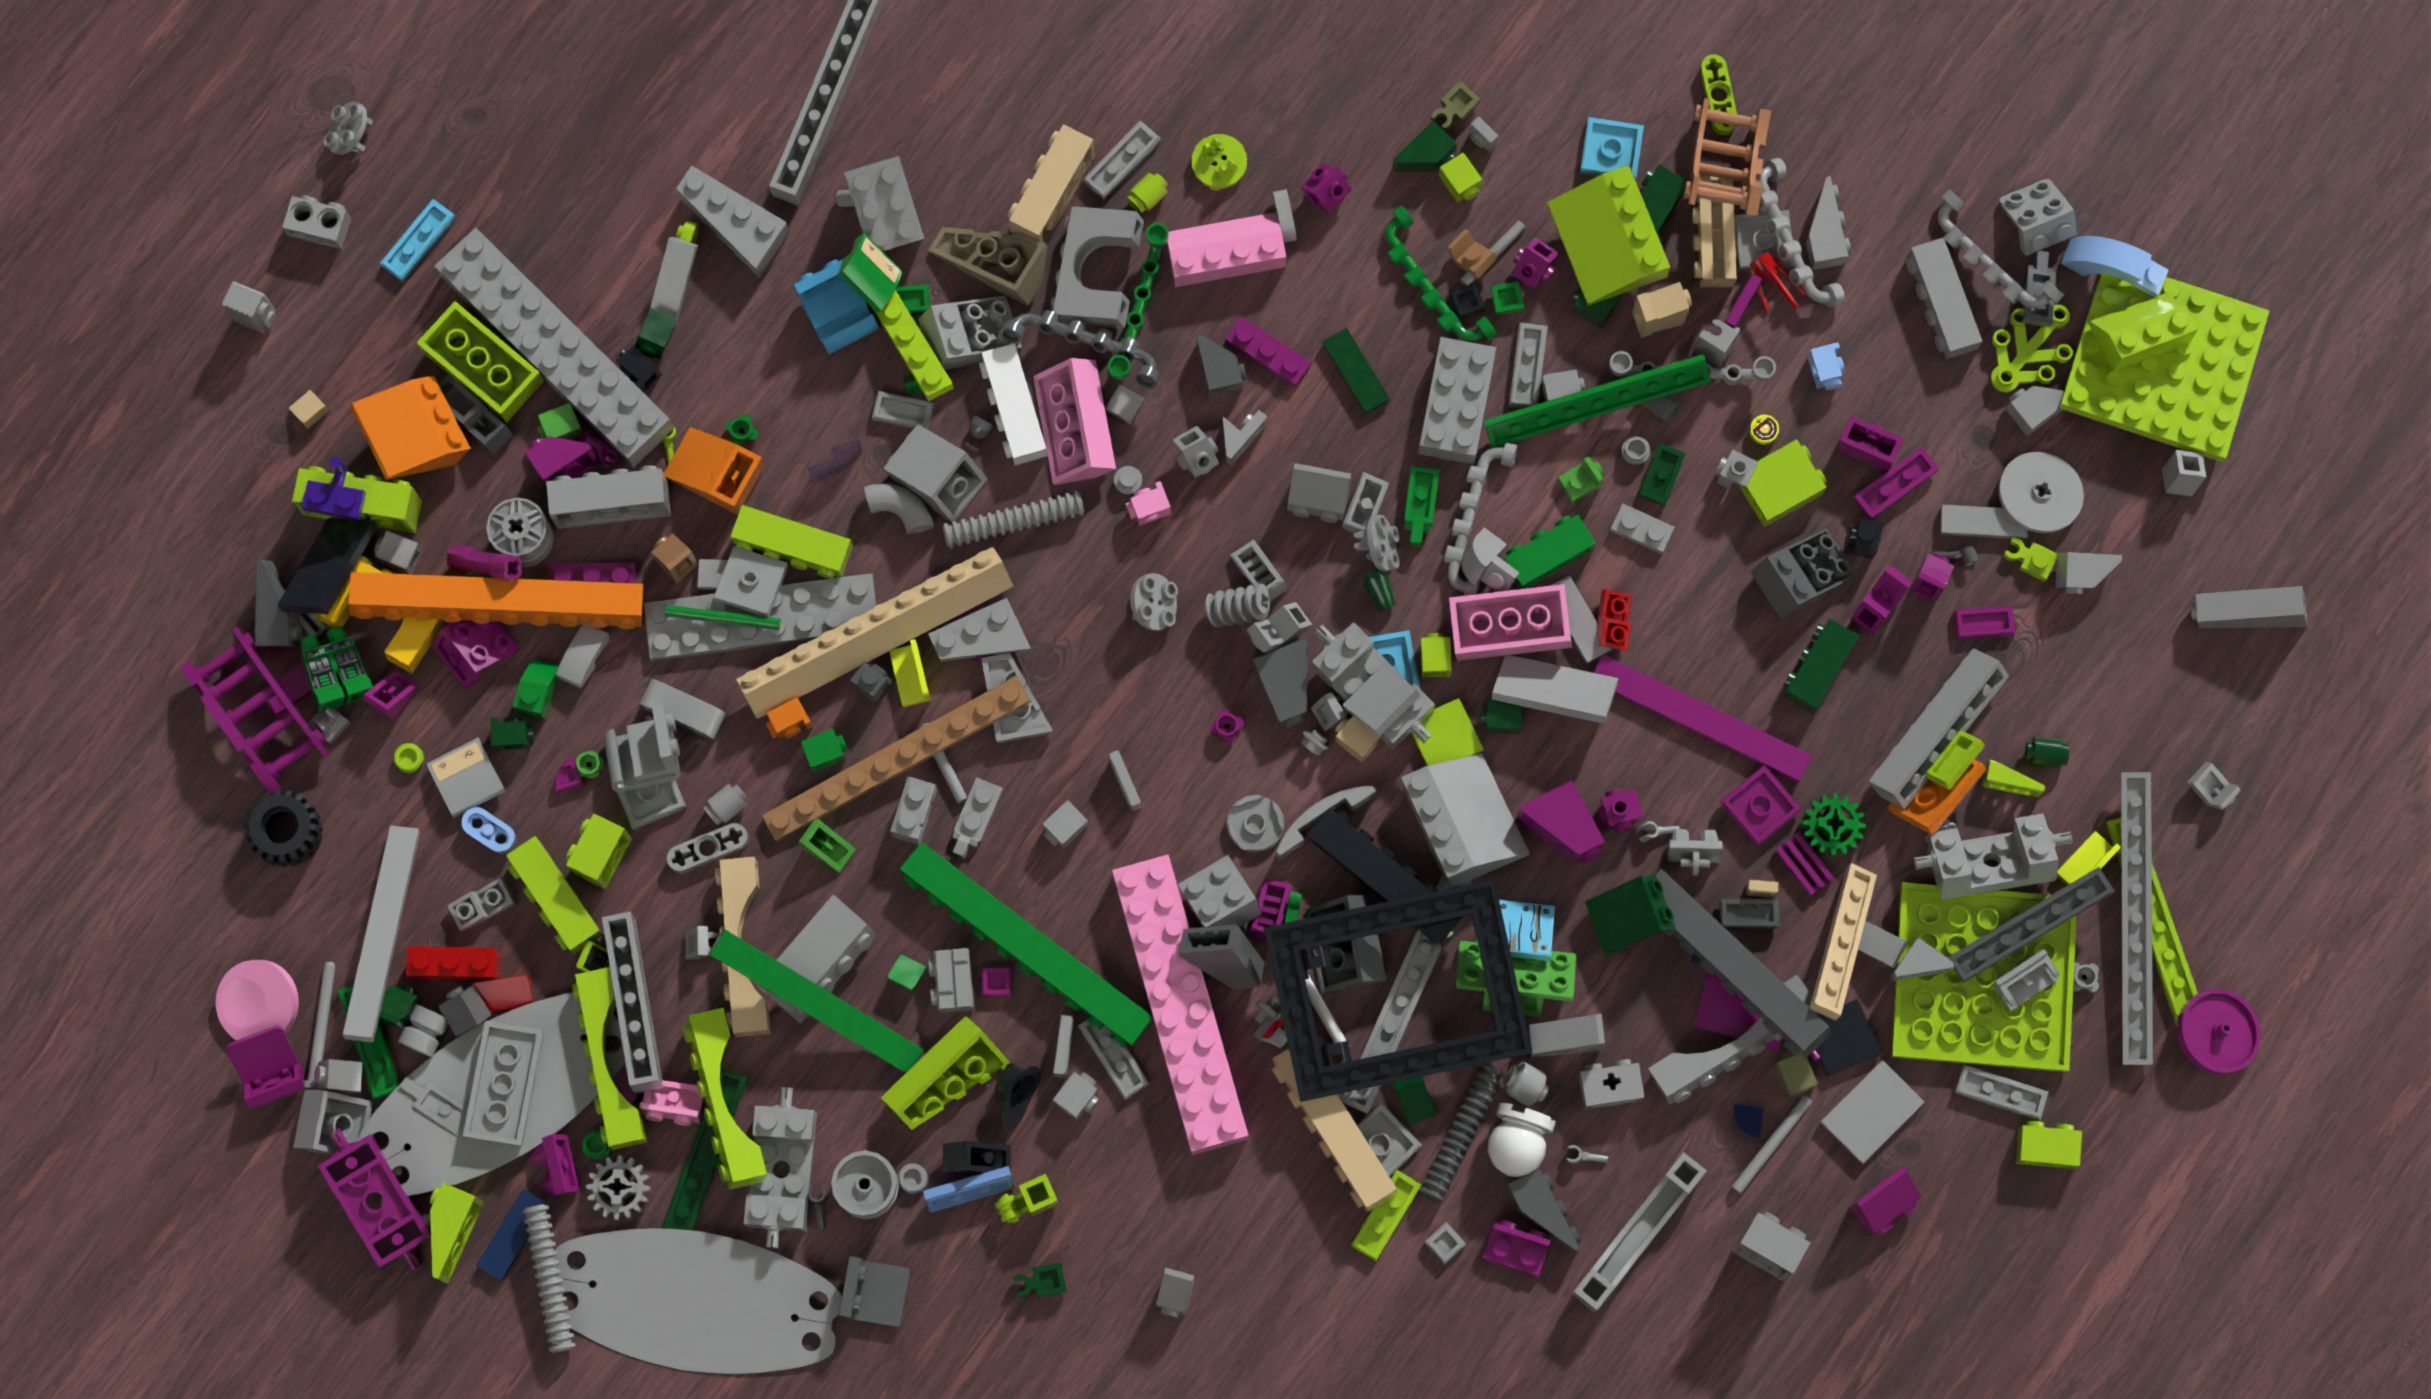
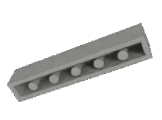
M1974 648L1962 660L1957 670L1944 683L1942 689L1926 706L1920 717L1910 726L1905 736L1892 749L1890 755L1869 780V783L1880 797L1903 809L1908 806L1927 782L1928 777L1925 773L1960 730L1967 731L2008 679L2009 675L1999 660Z
M631 911L602 917L629 1086L634 1094L664 1088L636 920Z

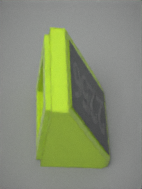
M586 941L577 962V968L583 973L605 968L609 960L607 949L592 941Z

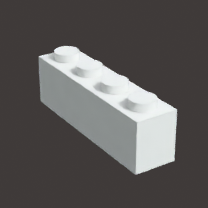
M1015 344L982 352L984 362H980L979 367L983 379L989 378L991 388L986 390L991 406L997 405L999 414L994 416L998 431H1005L1007 441L1002 442L1006 457H1012L1014 465H1019L1048 456Z

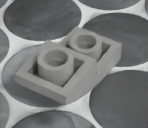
M582 625L558 667L556 678L582 688L596 668V658L609 642V633L589 625Z
M498 878L476 892L471 891L447 906L459 930L464 931L517 904L505 879Z

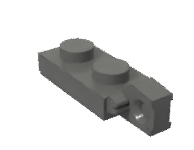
M2037 251L2036 257L2033 258V265L2027 266L2024 290L2032 297H2038L2043 293L2040 287L2047 280L2055 286L2056 272H2054L2053 268H2048L2049 252ZM2054 301L2040 308H2029L2023 304L2022 323L2050 327L2053 323Z

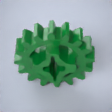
M1837 793L1832 795L1831 800H1828L1824 794L1820 797L1821 804L1813 800L1810 804L1813 811L1806 809L1804 815L1809 820H1804L1801 823L1802 827L1808 828L1803 837L1812 838L1809 846L1812 848L1818 845L1820 847L1818 854L1820 855L1825 850H1829V855L1833 858L1836 851L1839 850L1840 854L1845 856L1847 854L1846 847L1855 850L1857 845L1854 840L1862 841L1864 837L1858 832L1866 828V824L1859 823V820L1864 817V813L1855 812L1858 806L1857 802L1851 806L1847 804L1848 796H1845L1840 801L1838 800ZM1828 808L1825 817L1816 818V815L1821 810ZM1841 809L1845 811L1850 818H1846L1844 814L1841 812ZM1833 815L1835 825H1839L1835 834L1832 831V826L1827 825L1832 820ZM1817 832H1820L1826 838V841L1820 838ZM1851 833V836L1846 841L1839 843L1842 834Z

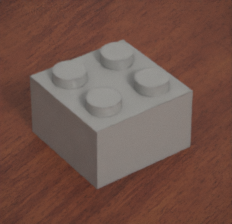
M1228 855L1178 884L1184 901L1201 927L1237 924L1240 927L1262 914L1254 894Z

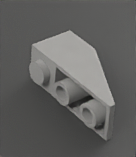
M1831 176L1826 177L1806 241L1811 270L1845 265L1848 255L1851 254L1849 238H1844L1842 228H1845L1844 214L1842 211L1838 212L1836 203L1839 201L1838 187L1836 184L1832 185Z

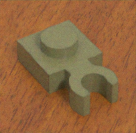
M1460 80L1441 99V104L1444 108L1436 109L1431 115V121H1435L1438 117H1444L1446 122L1442 125L1441 129L1447 131L1451 127L1454 117L1461 122L1480 103L1481 99Z

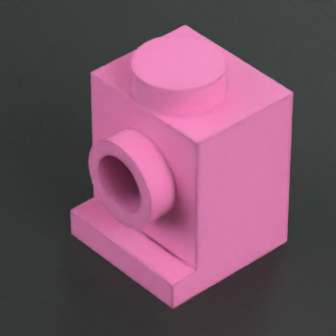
M1161 481L1155 483L1156 489L1150 490V488L1139 490L1134 494L1135 497L1130 498V502L1125 503L1130 518H1136L1139 526L1171 514V506Z

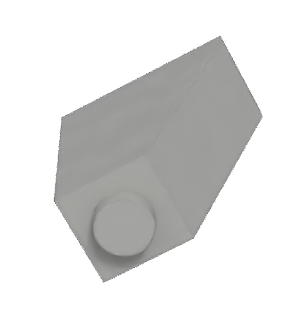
M1602 1014L1531 1024L1527 1028L1532 1050L1530 1058L1601 1051L1605 1044Z

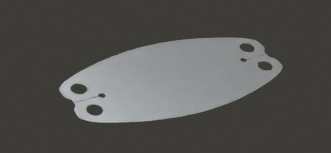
M573 992L524 1005L489 1020L544 1030L522 1147L464 1138L463 1134L459 1137L414 1108L413 1104L417 1098L399 1086L374 1112L360 1132L357 1141L376 1132L387 1134L389 1144L382 1152L392 1170L397 1166H404L408 1169L410 1173L409 1179L401 1185L407 1196L433 1191L436 1187L440 1188L442 1183L452 1186L499 1168L534 1149L543 1142L542 1137L555 1134L575 1118L598 1095L597 1086L591 1085L589 1069L593 1068L591 1057H586L583 1042L580 1039L583 1034L587 1035L586 1028L581 1029L578 1021L577 1012L582 1011L580 1000L575 1001ZM614 1010L607 1028V1036H617L621 1041V1047L616 1053L610 1054L606 1052L612 1078L625 1063L618 1020L615 1019ZM484 1023L447 1044L436 1052L433 1058L430 1057L415 1069L407 1078L422 1088H425L428 1082H431L468 1106ZM432 1090L421 1104L459 1130L466 1121V1112ZM442 1104L450 1105L451 1113L444 1116L440 1114L439 1108ZM407 1143L411 1145L409 1151L403 1150L404 1145Z
M647 1228L586 1235L568 1240L555 1249L558 1252V1255L555 1256L556 1260L560 1262L557 1268L561 1269L562 1272L559 1274V1278H563L561 1288L564 1287L565 1292H573L578 1297L577 1307L570 1311L566 1310V1314L570 1315L568 1324H572L571 1329L625 1355L686 1371L746 1374L811 1365L829 1357L834 1351L835 1334L831 1327L833 1319L840 1312L842 1301L840 1292L830 1282L815 1272L762 1247L707 1232ZM573 1251L582 1252L586 1258L585 1265L579 1270L571 1269L567 1264V1257ZM591 1280L596 1282L594 1288H591L588 1284ZM816 1291L823 1292L828 1298L827 1306L822 1310H814L809 1304L810 1296ZM797 1314L800 1319L793 1322L791 1316ZM809 1332L817 1333L821 1339L820 1347L815 1351H808L802 1345L803 1336Z

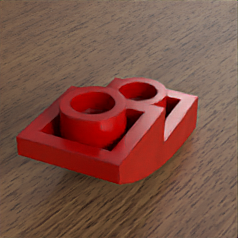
M1602 589L1598 616L1599 646L1627 651L1632 623L1628 622L1632 594Z

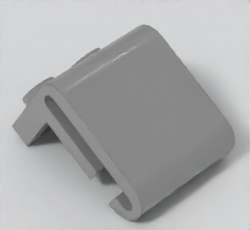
M663 704L652 706L654 720L626 726L628 734L616 736L614 729L604 733L603 737L611 787L614 791H629L673 781L680 777L678 762L680 749L673 730H676L675 720L672 713H667Z

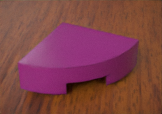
M575 757L565 761L556 775L554 789L557 795L584 786Z

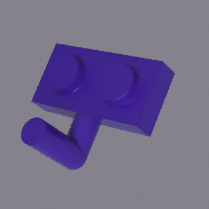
M333 457L330 460V466L335 471L332 484L308 480L301 508L304 511L360 521L366 492L364 490L343 487L347 468L338 457Z

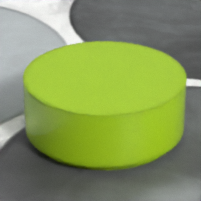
M405 743L396 749L394 762L402 772L415 773L424 764V754L417 745Z

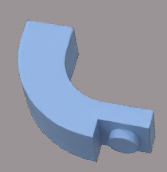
M2098 236L2072 238L2061 262L2062 265L2083 277L2092 274L2110 275L2132 284L2152 297L2159 295L2168 273V269L2151 260V254L2132 245Z

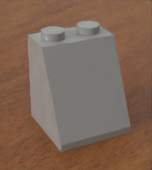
M919 424L906 436L905 441L895 454L889 458L888 463L883 468L895 483L910 489L927 506L951 523L958 519L988 480L965 451Z

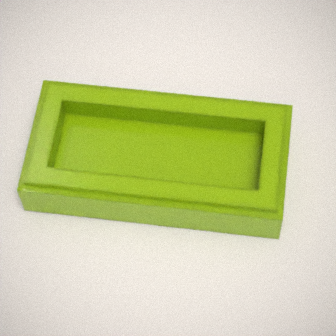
M1960 730L1925 773L1929 780L1951 790L1985 747L1982 740Z

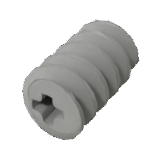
M1258 584L1256 588L1249 585L1246 587V590L1243 587H1238L1236 591L1228 589L1225 593L1219 590L1216 592L1215 597L1213 594L1208 593L1205 602L1207 618L1214 627L1218 628L1225 625L1231 626L1235 623L1242 624L1255 620L1262 621L1266 619L1270 609L1268 590L1264 584Z

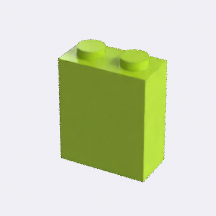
M1797 439L1757 461V466L1747 486H1739L1764 528L1822 496L1827 488L1825 486L1827 481L1820 469L1816 470L1810 461L1812 456L1805 445L1801 446Z

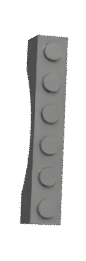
M1795 975L1784 982L1810 1008L1812 995L1799 976ZM1760 1017L1737 1040L1721 1048L1704 1053H1672L1649 1067V1074L1669 1105L1675 1101L1676 1103H1681L1690 1097L1691 1091L1701 1086L1703 1088L1710 1085L1716 1080V1075L1724 1070L1726 1072L1734 1070L1741 1064L1740 1060L1748 1055L1755 1056L1762 1052L1770 1041L1774 1039L1778 1041L1783 1038L1778 1033L1775 1036L1772 1035L1762 1024L1764 1020Z
M1683 1152L1571 1295L1595 1313L1707 1170Z

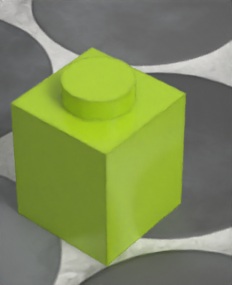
M1464 152L1440 167L1439 177L1457 203L1463 199L1469 201L1480 193L1479 189L1482 185V178Z
M1430 633L1426 635V638H1421L1422 678L1450 677L1452 672L1450 637H1444L1442 633Z

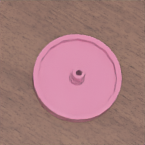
M250 960L241 962L224 975L216 993L217 1015L222 1027L235 1040L245 1038L276 1025L281 1026L286 1034L293 1026L297 1017L299 998L295 983L286 970L271 961Z

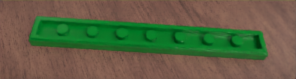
M1702 354L1484 420V425L1491 448L1707 384L1711 382L1705 356Z
M726 929L722 930L708 953L904 1073H907L915 1065L924 1050Z

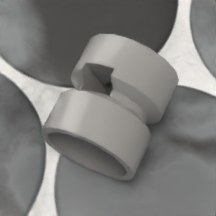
M415 1005L410 1015V1021L413 1025L412 1027H404L397 1042L418 1053L433 1058L439 1045L436 1036L445 1033L449 1024L445 1017L422 1006Z

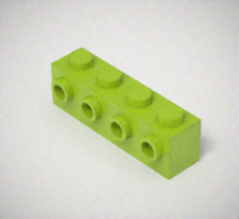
M744 505L741 506L731 534V539L737 548L750 552L755 550L770 558L790 561L792 567L800 570H806L807 567L818 570L817 574L829 579H833L834 576H843L853 548L851 539Z
M536 836L506 855L511 862L507 865V868L516 880L520 877L526 884V887L522 890L532 904L536 901L542 908V911L538 914L547 927L553 924L559 933L554 937L563 951L569 948L573 954H576L584 948L586 941L594 942L603 936Z

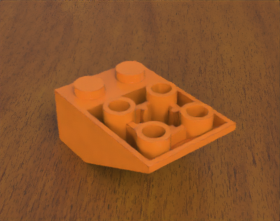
M690 427L667 466L664 475L666 479L738 515L741 506L744 505L765 468L762 457L737 444Z

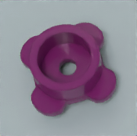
M1223 709L1218 712L1216 723L1210 726V732L1214 736L1219 735L1223 737L1227 743H1233L1236 740L1238 730L1243 728L1244 721L1241 717L1236 718L1228 710ZM1229 724L1230 727L1226 729L1224 728V725Z

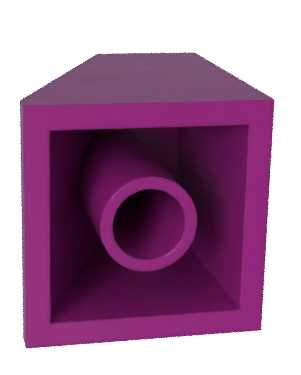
M1572 780L1519 808L1517 814L1518 821L1574 865L1580 862L1583 865H1587L1599 858L1598 855L1601 853L1605 841Z

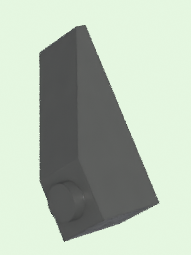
M256 559L255 646L299 647V641L302 638V626L299 624V616L293 612H282L277 606L286 588L274 562L263 559Z

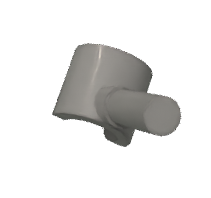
M1648 821L1637 827V829L1646 830L1647 835L1640 837L1639 840L1647 842L1657 835L1671 834L1675 829H1680V827H1661L1652 821Z
M1576 1145L1567 1147L1569 1150L1579 1151L1578 1158H1566L1571 1164H1578L1582 1160L1607 1163L1608 1156L1582 1152L1580 1147Z

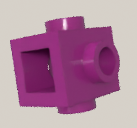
M1324 163L1313 170L1311 176L1300 186L1313 206L1327 213L1342 203L1345 196L1352 190L1346 182L1348 179L1347 175L1339 167L1333 168Z
M1535 238L1525 249L1521 248L1513 259L1516 265L1511 274L1517 277L1522 284L1535 289L1542 281L1547 283L1553 275L1555 269L1552 265L1559 252Z
M1622 789L1608 791L1600 801L1601 807H1597L1600 823H1606L1607 830L1615 829L1616 833L1632 829V824L1641 822L1644 817L1636 789L1622 792ZM1615 809H1620L1622 813L1617 812Z

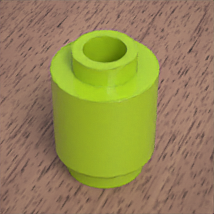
M1148 173L1129 191L1130 195L1126 197V200L1139 214H1143L1145 211L1149 212L1168 194L1166 189L1168 184L1158 173L1155 175Z

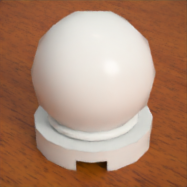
M1499 1103L1496 1115L1503 1122L1493 1129L1488 1139L1489 1157L1492 1164L1507 1176L1522 1177L1538 1169L1544 1160L1546 1142L1543 1134L1553 1133L1556 1121L1551 1120V1117L1528 1108H1525L1524 1113L1511 1110L1513 1104Z

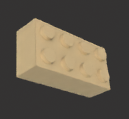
M1064 124L1059 132L1055 131L1052 134L1048 143L1050 149L1046 156L1042 154L1035 165L1037 172L1032 180L1029 178L1026 180L1021 190V194H1023L1019 203L1015 202L1009 210L1007 217L1009 218L1011 235L1022 233L1047 244L1095 159L1094 140Z

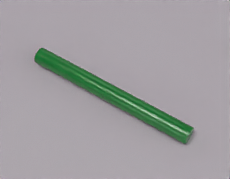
M666 605L665 608L666 617L780 630L781 627L780 618Z

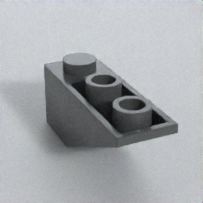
M1540 1169L1507 1185L1506 1188L1520 1215L1571 1252L1576 1253L1579 1251L1578 1244L1582 1242L1574 1226L1569 1228L1564 1218L1568 1216V1213L1562 1201L1555 1200L1551 1192L1555 1188L1547 1173L1542 1174Z

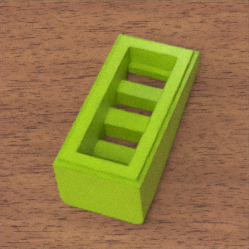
M1990 759L1986 764L1982 784L1985 788L2039 798L2045 791V785Z

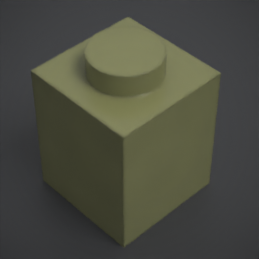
M1790 1051L1778 1056L1780 1061L1774 1065V1068L1787 1099L1813 1089L1818 1085L1807 1058L1804 1059L1800 1054L1795 1056Z

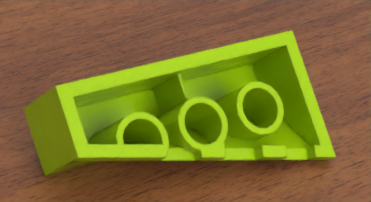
M965 1016L900 1078L881 1099L913 1130L944 1110L946 1103L953 1099L958 1101L967 1095L965 1091L977 1083L982 1085L992 1079L990 1075L999 1069L1004 1071L1010 1062L985 1033Z

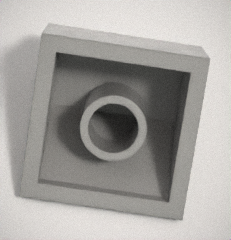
M1294 463L1287 510L1292 511L1293 515L1303 518L1315 515L1320 516V519L1325 522L1336 523L1337 520L1343 521L1350 490L1351 474Z
M304 1090L293 1148L334 1155L338 1148L329 1134L334 1132L337 1136L335 1131L340 1128L348 1143L356 1142L363 1127L370 1119L373 1101L325 1090Z

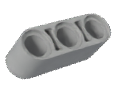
M651 679L639 703L640 707L653 713L652 706L663 704L667 713L673 714L675 724L710 740H714L726 716V713L719 708L655 679Z

